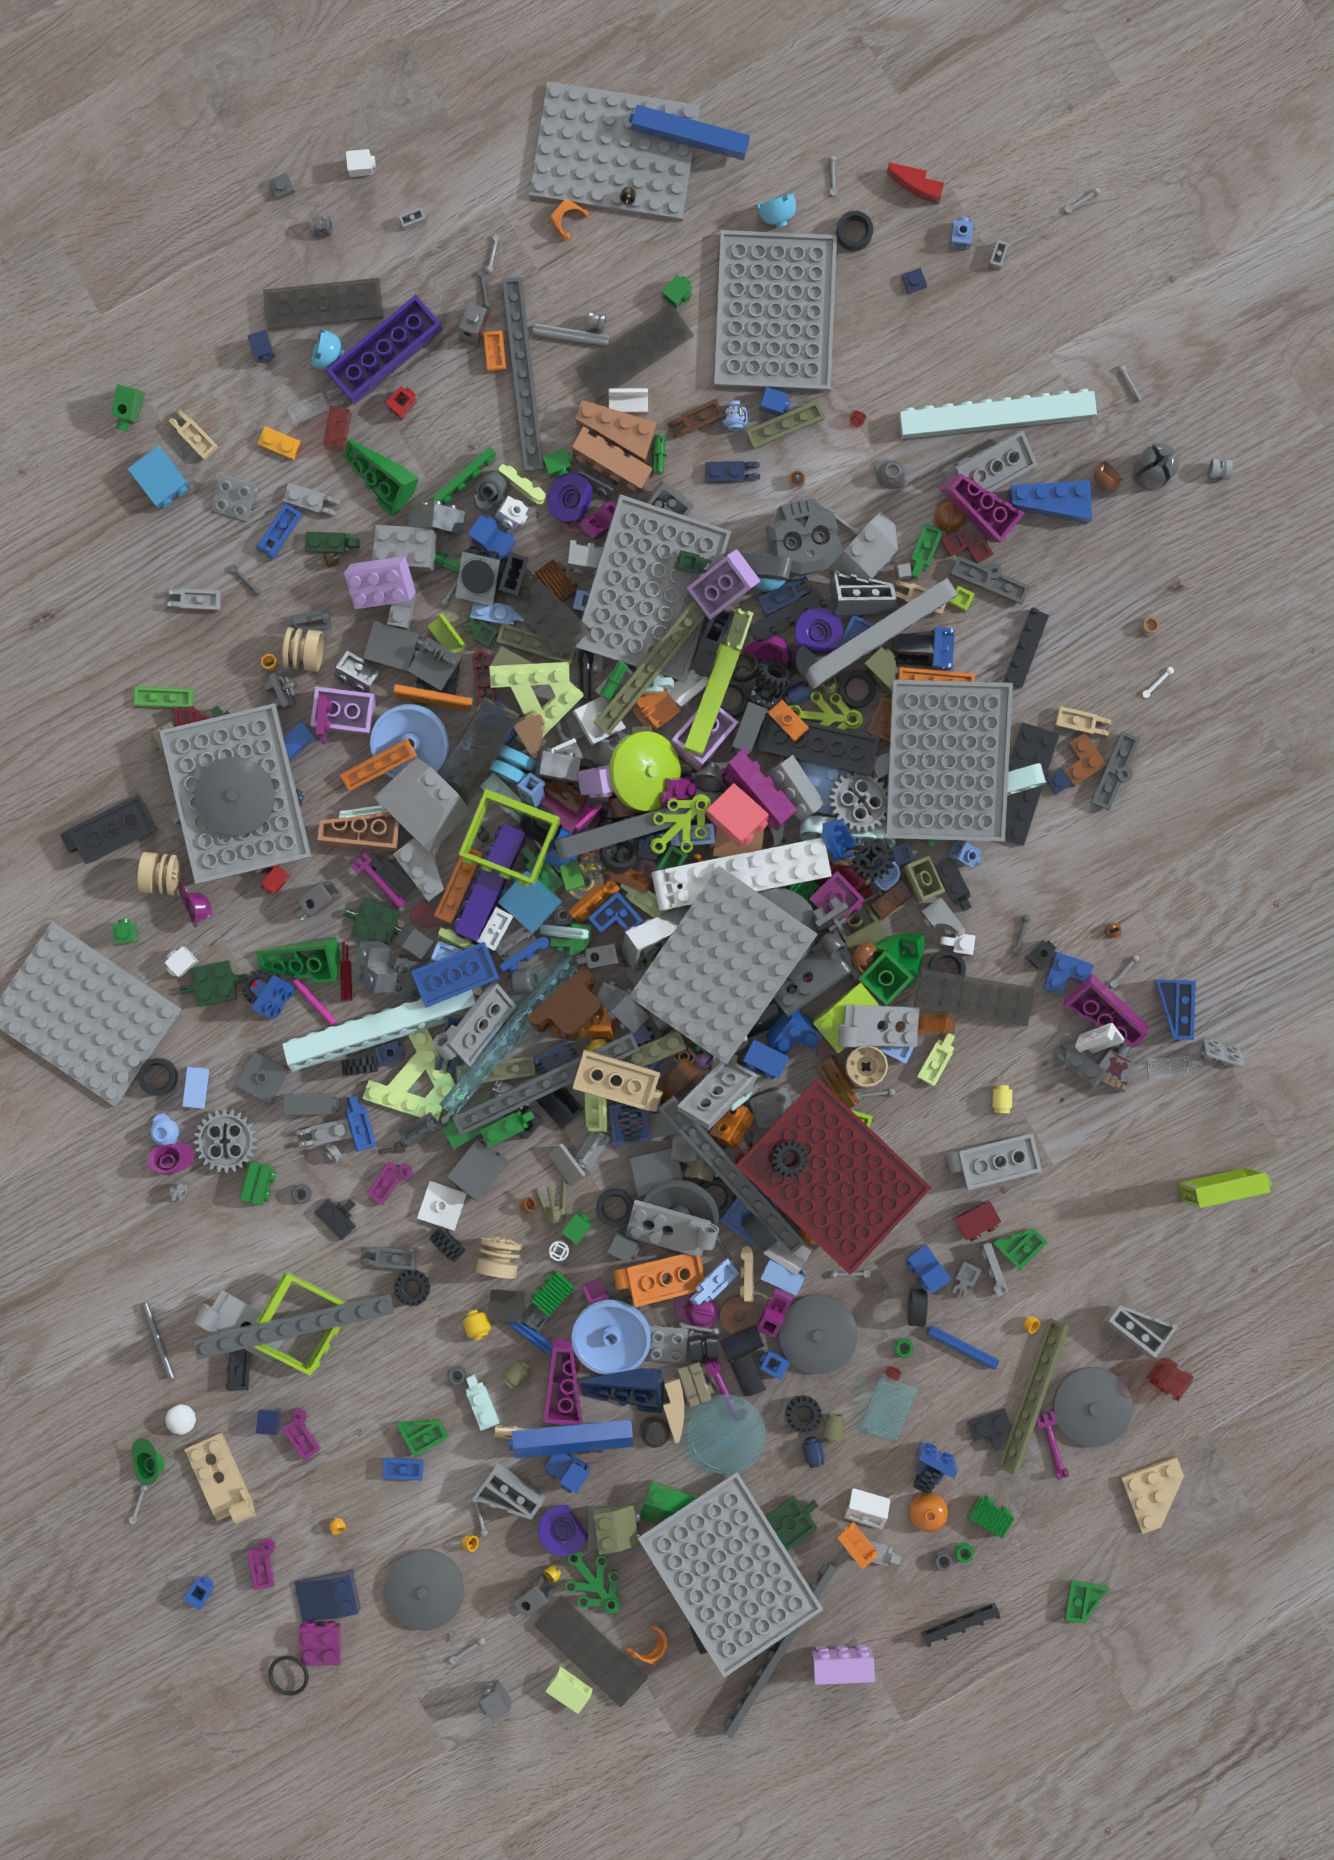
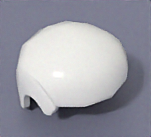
M183 1404L169 1409L165 1417L167 1429L177 1435H183L191 1431L196 1422L194 1411L189 1406Z

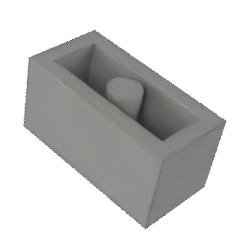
M421 207L399 215L404 231L427 222Z
M997 240L988 265L989 267L1000 270L1009 243Z
M910 563L897 565L895 569L897 580H909L912 576Z

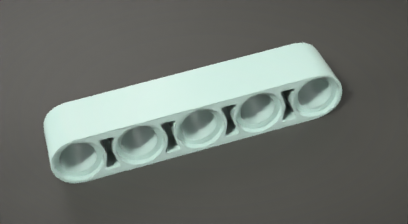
M1034 764L1008 772L1007 796L1044 785L1046 781L1041 764Z
M810 815L800 821L801 840L808 841L822 838L823 823L835 821L836 818ZM881 822L882 825L879 828L875 827L873 832L868 829L865 834H863L861 829L857 834H855L854 828L850 830L856 846H865L864 841L870 844L871 840L874 839L876 843L882 840L884 844L888 843L890 848L895 846V838H886V822Z

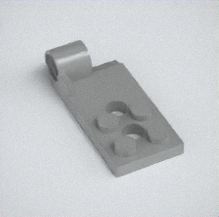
M1019 430L971 458L966 457L959 462L946 466L942 471L946 480L951 474H963L982 486L983 489L992 492L1036 467L1038 464L1024 431ZM1014 451L1016 459L1010 462L1009 454ZM995 461H999L1000 468L994 472L992 465Z
M492 981L458 1026L451 1025L446 1033L437 1035L432 1045L445 1060H451L458 1055L470 1067L517 1006L499 984ZM494 1005L495 1010L491 1013V1008ZM482 1021L483 1025L479 1028V1024Z
M845 1004L843 1025H839L838 1045L845 1047H917L920 1008ZM880 1021H883L885 1024L884 1029L879 1031L877 1025ZM898 1021H901L902 1029L897 1032L895 1025Z
M731 1059L727 1065L721 1061L677 1106V1111L710 1130L742 1095L746 1097L750 1092H756L763 1082V1075L745 1066L743 1067ZM714 1091H721L722 1094H720V1095H715V1094H713V1092H714ZM701 1104H710L709 1107L700 1106Z
M1033 1133L946 1153L950 1173L963 1171L967 1190L1042 1172ZM1017 1151L1022 1154V1160L1018 1163L1013 1158L1014 1153ZM998 1156L1004 1159V1164L1001 1167H997L995 1164V1159Z
M635 1200L625 1237L692 1256H702L703 1250L714 1249L719 1228L709 1220ZM650 1220L654 1223V1226L649 1227L645 1225L644 1221ZM670 1226L673 1228V1231L667 1232L663 1227Z
M221 1290L212 1307L204 1304L193 1322L215 1334L240 1328L241 1324L245 1321L253 1325L259 1318L261 1311ZM284 1339L266 1344L279 1349ZM254 1347L245 1348L248 1352L268 1363L273 1359L272 1356Z

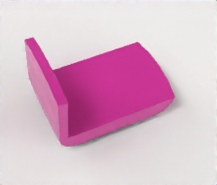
M546 794V798L539 804L551 809L561 820L560 828L564 827L574 835L585 829L599 815L603 807L599 804L596 808L592 809L585 803L575 816Z

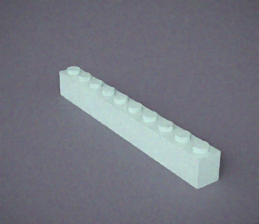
M1081 389L1077 393L1069 394V391H1062L1052 396L1049 393H1043L1033 398L1030 395L1020 396L1019 399L1011 400L1010 397H1005L996 402L987 399L977 404L968 401L958 406H953V404L949 403L939 408H934V406H924L920 410L905 408L899 414L901 439L1094 419L1097 415L1095 392Z
M472 989L427 1008L422 998H420L418 1001L406 1002L393 1009H384L381 1013L365 1015L362 1019L356 1021H347L337 1027H328L318 1033H309L307 1036L299 1039H290L287 1043L282 1044L287 1065L294 1072L447 1023L448 1017L457 1019L465 1017L476 1003L475 993Z

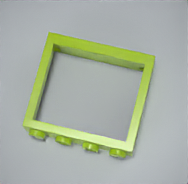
M485 789L459 856L463 858L462 862L473 866L476 863L481 865L480 869L491 873L494 870L499 872V876L504 879L510 880V878H514L522 886H534L561 820L555 815ZM490 802L551 825L530 877L469 854Z
M1245 1167L1180 1182L1178 1185L1182 1202L1198 1208H1204L1271 1192L1272 1182L1266 1172Z
M285 1270L255 1324L271 1320L291 1282L336 1305L347 1302ZM340 1326L325 1329L307 1363L268 1344L254 1346V1348L311 1376L313 1371L315 1372L319 1368L321 1363L319 1360L323 1354L325 1355L330 1348L329 1342L332 1337H336Z

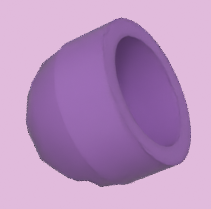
M708 1052L701 1053L696 1057L697 1064L701 1069L710 1067L714 1062L713 1056Z

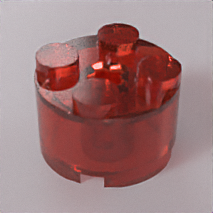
M1159 1358L1146 1376V1379H1149V1382L1165 1395L1170 1393L1173 1395L1171 1399L1179 1402L1193 1383L1194 1377L1186 1371L1177 1369L1178 1364L1170 1358Z

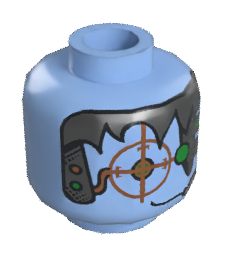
M729 401V405L722 408V423L730 431L742 430L748 423L747 407L740 404V401Z

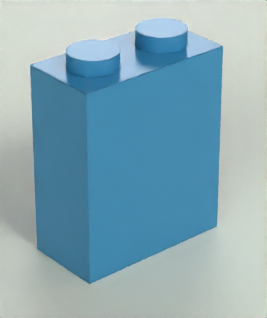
M159 445L128 468L159 510L169 507L173 503L172 500L185 495L188 492V488L191 487Z
M528 871L522 873L525 876H531V873ZM513 878L512 882L514 884L510 888L507 886L500 893L502 898L498 903L533 934L562 901L538 880L534 886L529 885L525 887L518 884V880Z

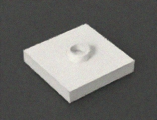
M602 697L573 711L591 746L626 728L621 720L611 734L607 735L593 723L608 704Z
M429 1181L417 1219L455 1231L467 1194L463 1191Z

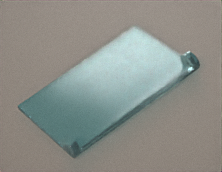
M881 1374L859 1428L863 1431L897 1441L919 1388Z

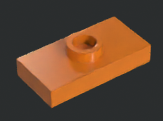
M502 330L483 332L487 372L506 370Z
M783 700L768 712V715L794 742L809 729Z

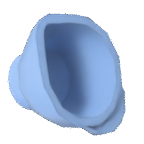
M895 861L891 862L894 868H888L889 875L882 874L883 879H880L879 876L876 877L875 883L884 891L889 890L899 879L900 870Z
M159 1114L153 1119L150 1136L153 1142L159 1146L174 1144L179 1136V1128L168 1115Z

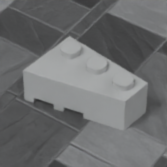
M793 755L763 774L764 776H769L774 781L776 791L781 790L796 807L797 810L794 816L800 821L825 805V802Z

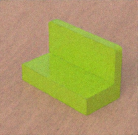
M441 612L438 614L440 617L427 627L443 647L457 654L466 648V645Z

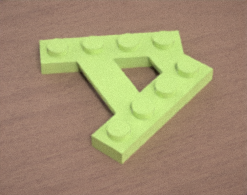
M568 662L489 666L491 688L511 687L524 715L534 710L537 715L541 714L545 721L542 738L584 696L583 692L569 681ZM550 684L555 695L541 708L531 685ZM516 734L515 738L524 745L519 735Z
M425 1029L408 1035L417 1052L387 1086L369 1080L363 1099L420 1118L431 1112L438 1122L444 1104L459 1097L461 1093L451 1073H446L444 1061L440 1071L434 1069L438 1052L432 1045L433 1038L429 1030ZM426 1070L434 1085L430 1093L424 1098L407 1092Z

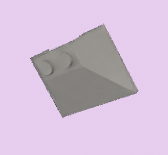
M417 757L374 797L429 853L472 813L459 794L432 767Z

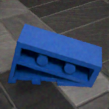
M1155 979L1172 1038L1194 1040L1196 981Z

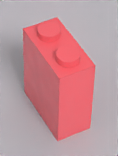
M734 783L706 811V817L740 848L744 844L748 845L754 839V834L758 830L761 832L768 825L769 814Z

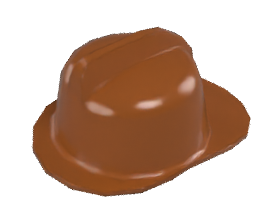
M948 498L941 500L936 505L933 527L943 530L940 540L957 530L964 531L965 516Z

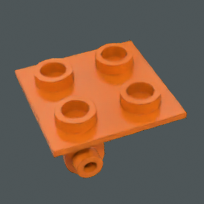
M663 689V693L642 694L631 708V711L643 726L651 725L652 732L657 731L681 712L665 689Z

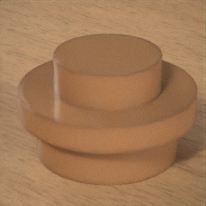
M1147 616L1141 621L1140 629L1143 634L1152 636L1159 631L1160 623L1157 618Z

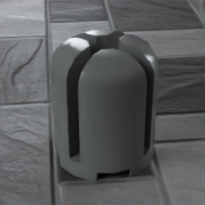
M1156 443L1151 447H1147L1134 463L1132 473L1136 483L1139 486L1152 490L1160 489L1166 485L1176 474L1179 467L1178 456L1170 459L1175 450L1162 443Z

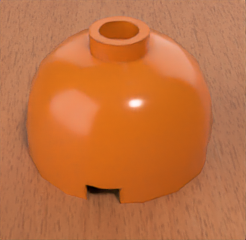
M920 1492L911 1500L909 1504V1518L919 1530L928 1533L936 1532L947 1521V1504L937 1493L931 1492L927 1495Z

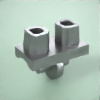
M283 673L270 674V679L264 682V687L267 692L275 691L277 697L271 699V703H275L277 709L295 706L296 704L292 696L296 695L294 688L298 686L297 682H291L289 677L284 678Z
M835 897L828 902L832 910L828 914H825L822 908L813 911V917L819 932L826 927L830 932L836 928L839 932L843 931L841 925L847 922L843 916L849 913L846 903H842Z

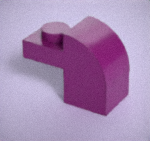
M611 501L603 504L593 516L584 519L579 524L587 536L598 540L608 532L615 510L614 504Z
M775 1288L762 1312L757 1331L775 1338L793 1296Z

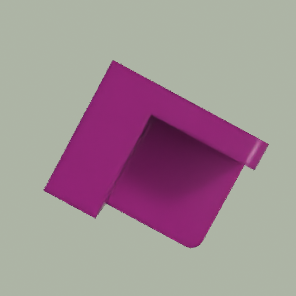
M601 1277L582 1285L590 1305L598 1301L610 1300Z

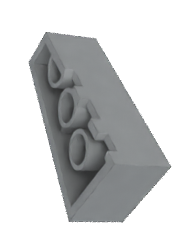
M692 905L679 907L670 912L665 911L659 917L648 919L642 925L633 926L625 932L621 953L633 970L639 967L638 963L644 959L648 962L654 958V955L663 948Z

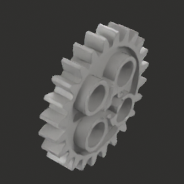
M847 772L845 778L840 776L838 778L839 782L835 781L833 784L834 788H831L829 791L832 795L828 797V800L833 803L828 808H834L830 815H837L835 821L844 820L849 831L852 828L855 829V834L860 829L863 834L868 829L873 832L875 827L879 828L882 825L881 822L884 823L887 820L885 817L887 816V796L885 793L888 789L882 788L885 782L878 783V776L872 779V776L858 775L857 773H852L851 776ZM857 785H861L864 788V792H860L857 789ZM842 797H847L850 800V804L845 803ZM870 800L876 802V808L870 805ZM855 812H860L862 819H858L855 816Z
M223 1109L221 1115L220 1111L216 1110L215 1117L210 1113L208 1114L209 1121L202 1119L204 1126H197L201 1132L194 1133L195 1136L199 1137V1140L193 1142L194 1144H199L195 1151H201L202 1154L198 1159L205 1158L203 1165L211 1163L210 1170L217 1166V1172H221L224 1168L225 1172L229 1173L231 1167L235 1172L237 1171V1165L240 1168H244L243 1161L246 1163L250 1162L248 1156H255L252 1149H257L258 1146L254 1145L253 1142L258 1141L259 1138L253 1137V1134L258 1131L251 1130L254 1123L247 1124L249 1117L242 1119V1112L236 1116L234 1109L231 1110L230 1114H228L227 1109ZM225 1123L227 1124V1131H226V1133H225V1128H224V1124H225ZM234 1125L240 1128L238 1136L233 1135L231 1132V1128ZM214 1126L219 1127L221 1131L218 1137L212 1134ZM224 1138L230 1139V1143L227 1144L228 1158H225L226 1143H222ZM234 1145H238L241 1148V1153L238 1156L232 1152ZM214 1146L220 1147V1156H215L213 1154L212 1150Z

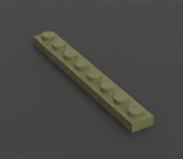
M694 601L688 604L593 721L607 735L611 734L705 618L706 614Z
M1049 1319L998 1468L1018 1476L1069 1329V1325L1055 1319Z

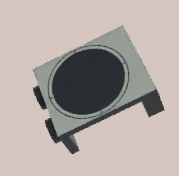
M469 547L462 551L455 597L493 606L498 602L499 595L495 593L500 563L504 561L505 557L499 556V553L495 551H488L486 553L480 551V548Z

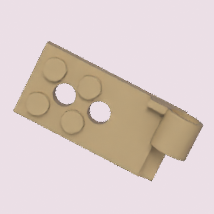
M587 1050L583 1051L572 1087L579 1091L654 1112L658 1111L663 1095L662 1091L655 1089L660 1072ZM596 1069L603 1072V1076L599 1080H595L591 1076L592 1072ZM619 1075L622 1078V1082L619 1085H613L610 1081L612 1076Z
M222 1432L184 1449L212 1514L217 1521L231 1515L234 1523L239 1524L256 1516L253 1501ZM207 1454H214L216 1456L214 1464H209L206 1461ZM214 1473H223L224 1481L217 1482L214 1479Z

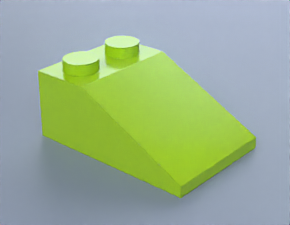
M861 982L814 1017L813 1024L837 1053L846 1048L845 1046L838 1045L839 1025H843L845 1004L880 1006Z

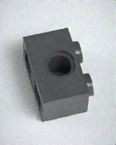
M616 1231L607 1253L629 1263L630 1259L635 1260L639 1252V1247H637L638 1241L625 1237L624 1234Z

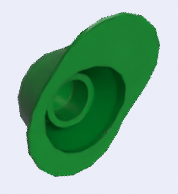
M145 1438L136 1439L132 1445L135 1475L142 1485L148 1486L153 1484L163 1472L164 1459L149 1440Z

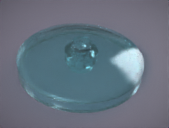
M720 1395L700 1404L693 1412L687 1428V1441L692 1455L703 1467L719 1474H734L750 1468L759 1459L765 1446L766 1428L762 1416L751 1403L740 1397Z

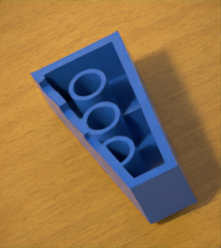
M1090 480L1011 485L1008 490L1009 503L1017 510L1042 514L1048 517L1064 518V520L1079 521L1085 524H1089L1092 520Z

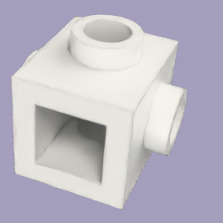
M508 496L502 502L494 518L501 521L505 527L514 530L518 525L522 526L528 517L525 515L528 508L520 500Z

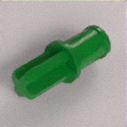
M654 435V450L651 455L653 456V473L656 475L664 473L665 457L667 456V453H665V435H662V438L661 435Z
M436 551L435 564H438L440 568L445 567L459 573L461 561L449 557L447 553L442 554Z
M621 661L616 663L610 677L607 676L608 680L600 695L609 700L612 699L618 685H621L620 681L628 668L627 664Z

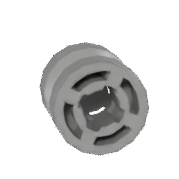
M1212 458L1209 465V478L1216 479L1217 477H1222V479L1229 480L1233 469L1232 460L1220 461L1219 459Z

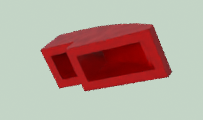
M889 162L886 173L896 183L917 197L939 204L944 182L926 179V170Z

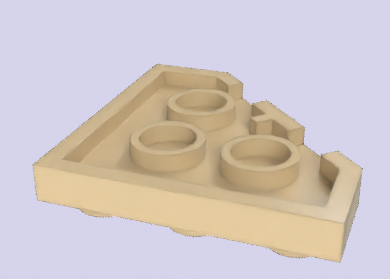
M1176 1456L1120 1477L1142 1534L1162 1527L1184 1478Z

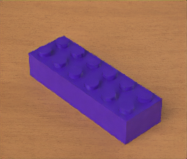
M415 294L327 368L326 371L355 405L443 331L442 325Z
M503 824L502 827H498L494 835L496 837L495 844H490L486 855L489 856L487 861L512 870L527 835L518 829ZM479 868L478 881L474 880L471 885L470 891L472 894L469 899H465L461 909L464 911L462 916H457L453 927L456 928L454 932L478 941L507 882V879L500 877L499 872L494 870L489 873Z

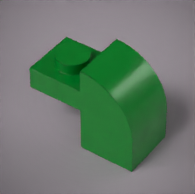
M572 924L571 927L587 929L589 931L588 939L551 938L550 946H555L554 950L566 951V947L570 948V956L578 955L589 946L592 925Z

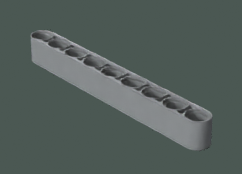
M948 578L941 581L810 666L804 675L805 679L812 689L818 687L958 596V593Z

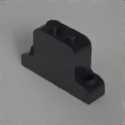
M723 610L710 619L701 637L691 670H694L697 675L710 676L734 613Z

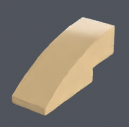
M679 1376L664 1381L669 1401L663 1402V1407L675 1443L680 1441L684 1422V1397Z

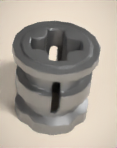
M327 216L326 219L318 217L316 220L310 218L311 235L316 236L318 233L319 235L328 233L329 236H332L331 217Z

